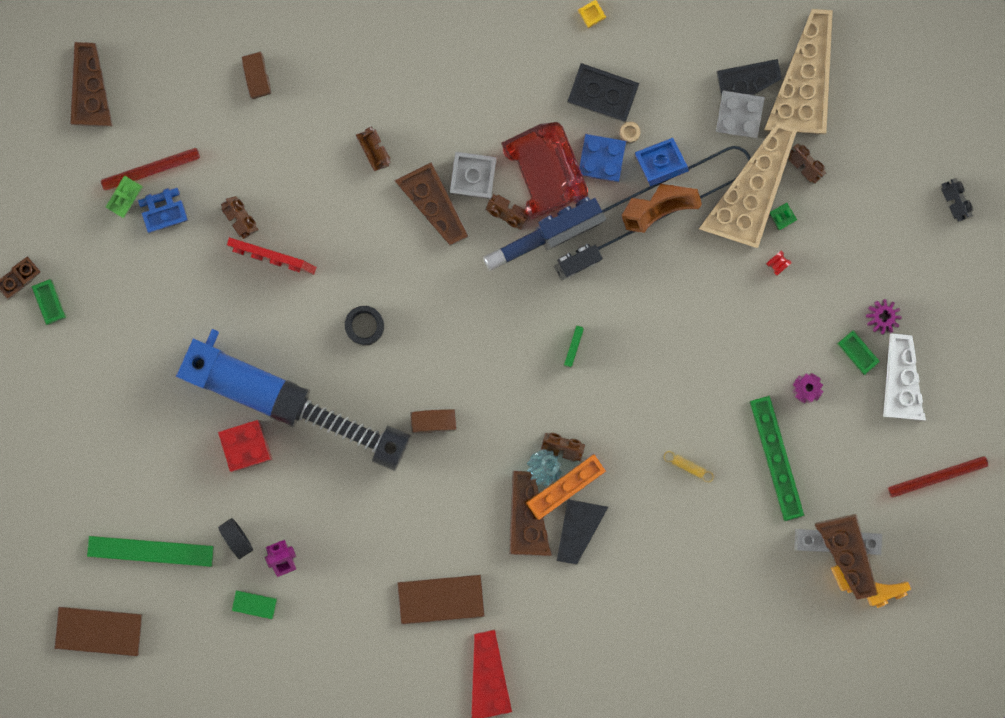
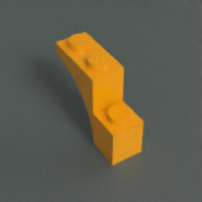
M837 565L831 567L840 590H846L847 593L852 592L840 567ZM907 581L890 585L875 582L878 595L868 597L867 600L870 606L876 605L879 608L888 604V599L895 597L897 600L907 596V591L911 590V587Z

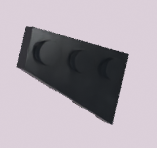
M778 59L716 71L721 98L723 90L754 95L782 79Z
M567 500L557 561L578 564L604 517L608 506Z

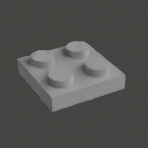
M723 90L716 132L758 138L765 97Z
M455 152L450 194L491 199L497 157Z

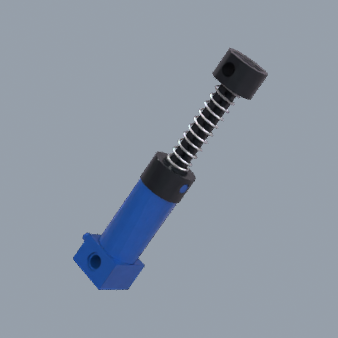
M215 329L211 330L206 343L194 338L192 339L176 377L270 416L271 419L283 422L292 428L303 418L305 423L310 421L313 423L312 426L315 424L319 425L320 430L322 428L328 429V433L330 431L335 432V436L339 434L342 436V439L346 437L350 439V443L355 441L357 446L362 444L365 446V449L367 447L371 448L372 453L374 452L372 462L396 471L411 435L389 425L382 434H379L378 430L374 432L371 430V427L365 428L364 424L358 425L356 420L351 422L349 417L344 419L341 414L335 415L334 411L328 412L326 407L322 409L319 408V404L312 405L308 398L310 389L300 387L294 382L284 380L214 348L213 345L219 334V331ZM203 359L204 367L198 370L197 362ZM389 443H395L397 446L396 452L393 454H388L386 451Z

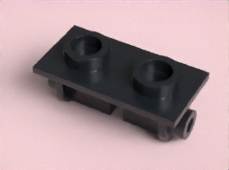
M954 178L951 179L952 184L949 181L941 184V190L947 202L955 200L956 203L950 205L949 208L954 219L960 222L965 219L964 215L967 218L972 217L974 209L970 200H966L963 194L965 188L962 182Z

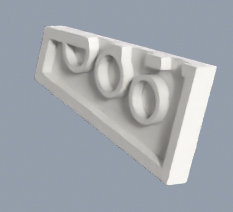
M890 334L883 417L926 420L922 408L923 399L918 382L920 380L916 370V355L912 335Z

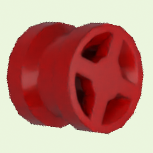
M781 250L766 265L772 267L774 274L777 276L792 262L784 257V252Z

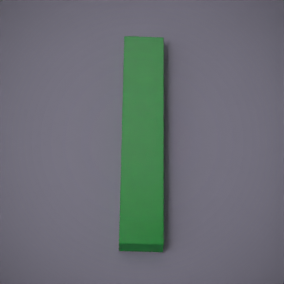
M769 395L749 401L783 520L788 521L805 516L771 397Z
M89 536L87 557L207 567L213 566L214 546L98 536Z

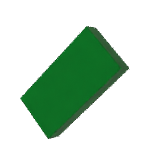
M52 279L31 286L46 325L66 318Z
M576 325L564 363L565 367L571 368L584 331V328Z
M854 330L837 343L863 375L880 362Z
M236 590L232 611L273 619L277 599Z

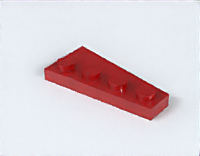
M229 237L227 246L233 248L232 252L244 256L245 253L251 254L253 259L263 261L264 258L270 260L269 263L278 267L285 265L288 266L289 270L297 273L303 271L314 275L317 268L304 260Z
M495 629L475 633L471 718H487L510 713L512 708Z

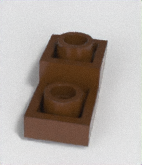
M262 52L242 56L245 78L251 99L270 95V81L266 73Z
M28 256L13 266L10 272L0 278V292L9 300L41 273Z
M455 409L410 412L412 433L456 430Z

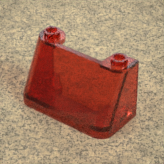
M560 123L539 124L501 143L504 156L511 161L518 162L531 199L526 202L525 210L531 220L575 204L588 197L585 181L565 130Z

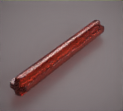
M193 148L101 180V185L104 190L118 187L124 176L135 181L200 158V154L197 148Z
M982 456L888 487L889 495L896 497L988 467V460L986 456Z

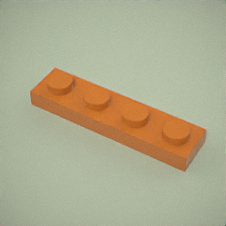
M592 454L526 503L536 518L540 520L605 473L606 470L595 454Z

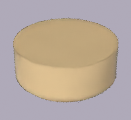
M634 122L624 123L620 128L621 139L626 141V143L636 142L640 137L639 126Z

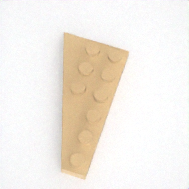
M811 10L764 131H771L779 123L797 129L796 133L826 134L833 10Z
M779 123L774 126L699 227L700 230L755 248L759 247L797 129Z

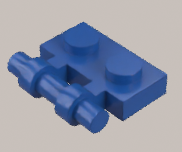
M178 187L171 190L169 188L164 189L163 192L155 195H145V198L138 200L140 208L149 207V211L142 213L148 233L188 221L183 202L181 200L173 201V197L180 195ZM166 200L167 205L156 208L155 203Z

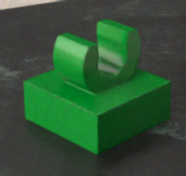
M787 202L769 213L778 231L797 221Z

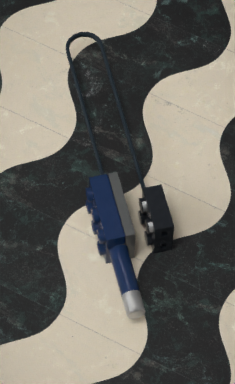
M731 146L689 166L688 170L732 149L743 152L748 161L751 157L744 148ZM735 179L701 195L700 199L732 184ZM660 183L649 186L603 210L596 197L590 200L588 196L575 204V208L571 209L568 206L556 213L557 217L553 218L550 215L538 222L539 226L535 231L484 256L483 260L488 270L492 271L541 246H544L545 250L548 251L602 224L607 220L604 212L660 185ZM669 213V214H667V215H664V216H662L661 218H659L658 220H660V219H662V218H664V217H666V216H668V215H670V214H672V213ZM629 231L599 247L596 244L590 246L588 243L575 250L577 254L572 256L571 253L560 257L557 259L558 263L554 266L560 280L562 281L603 260L600 249L635 231Z

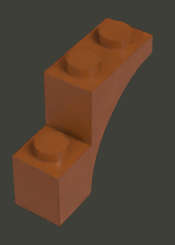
M660 183L650 201L631 198L621 216L626 230L645 233L649 226L662 216L685 209L699 210L702 202L698 189Z

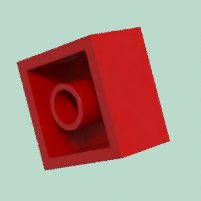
M260 420L251 421L218 432L230 472H236L272 460Z

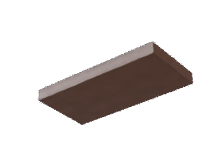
M481 575L398 582L401 624L485 616Z
M59 607L54 649L139 656L143 614Z

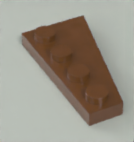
M74 42L71 125L113 127L96 43Z
M432 162L394 180L449 246L468 237Z
M512 471L509 554L552 556L544 519L538 520L526 503L539 494L534 471Z
M852 514L815 523L817 531L820 532L825 545L832 553L837 566L840 567L856 599L877 596L878 591L857 515Z

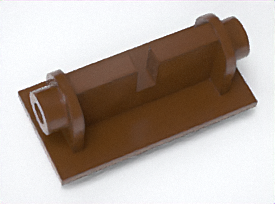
M371 126L365 129L364 132L356 134V137L373 170L377 171L388 167L391 164V157L388 155L384 145L379 147L378 144L382 141L376 132L377 130Z
M798 143L793 147L796 151L790 150L788 160L797 169L803 164L805 168L801 173L810 183L816 184L821 179L818 175L823 177L826 174L825 167L819 160L815 161L810 156L811 152L806 146Z
M493 194L485 210L493 217L504 220L509 226L521 230L530 215L526 213L527 210L516 204L513 205L512 209H509L508 206L511 201L499 194Z
M236 196L230 197L221 204V210L229 222L236 218L237 221L232 226L239 237L242 236L243 239H246L250 236V233L258 231L255 220L248 215L244 209L243 202Z
M545 433L541 450H544V453L557 457L559 451L563 450L562 458L574 462L576 460L581 461L585 444H582L581 441L562 438L557 433Z

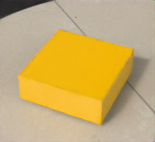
M597 0L578 9L588 28L606 19V15Z

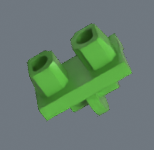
M124 176L105 208L124 218L143 186Z

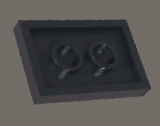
M581 63L567 103L626 123L639 83Z

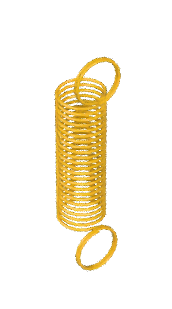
M677 456L672 461H666L672 462L673 465L676 464L683 470L686 469L690 474H696L700 479L706 473L702 468L698 471L689 463L688 465L684 464Z

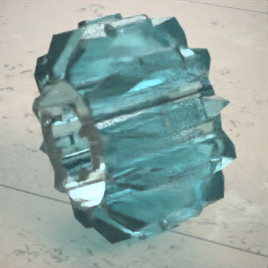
M546 449L532 454L527 462V465L530 467L527 472L532 474L531 479H536V484H543V486L556 482L562 473V470L559 468L562 464L557 461L559 456H554L553 451L547 452Z

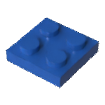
M585 134L578 176L619 183L626 141Z
M674 138L635 152L636 159L650 186L689 172L688 166Z

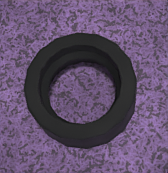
M367 305L352 309L344 322L348 337L359 345H371L377 342L384 331V320L381 314L375 308ZM363 313L372 315L377 322L375 333L368 338L357 336L352 328L355 317Z
M233 518L218 526L223 539L238 559L253 551L247 536Z

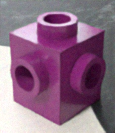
M807 373L803 374V376L799 375L793 383L795 388L792 392L796 394L795 398L804 404L806 402L811 403L813 400L818 401L824 392L821 390L823 384L820 383L821 379L813 373H810V375ZM807 384H811L813 386V390L811 392H808L805 387Z
M285 539L265 547L268 555L265 556L266 563L269 568H273L277 577L297 570L293 559L296 558L295 551L292 546L288 547Z

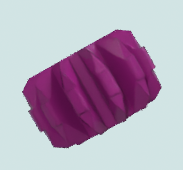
M883 299L881 306L877 300L874 302L875 307H868V310L873 314H866V318H872V321L868 322L867 325H875L872 330L873 332L878 331L880 328V334L884 335L886 329L889 333H892V326L895 328L900 326L895 321L902 319V316L895 315V313L900 311V308L892 309L895 302L892 301L887 306V299ZM883 312L886 313L885 316L888 315V319L884 322L881 321L882 319H879V315L883 314Z

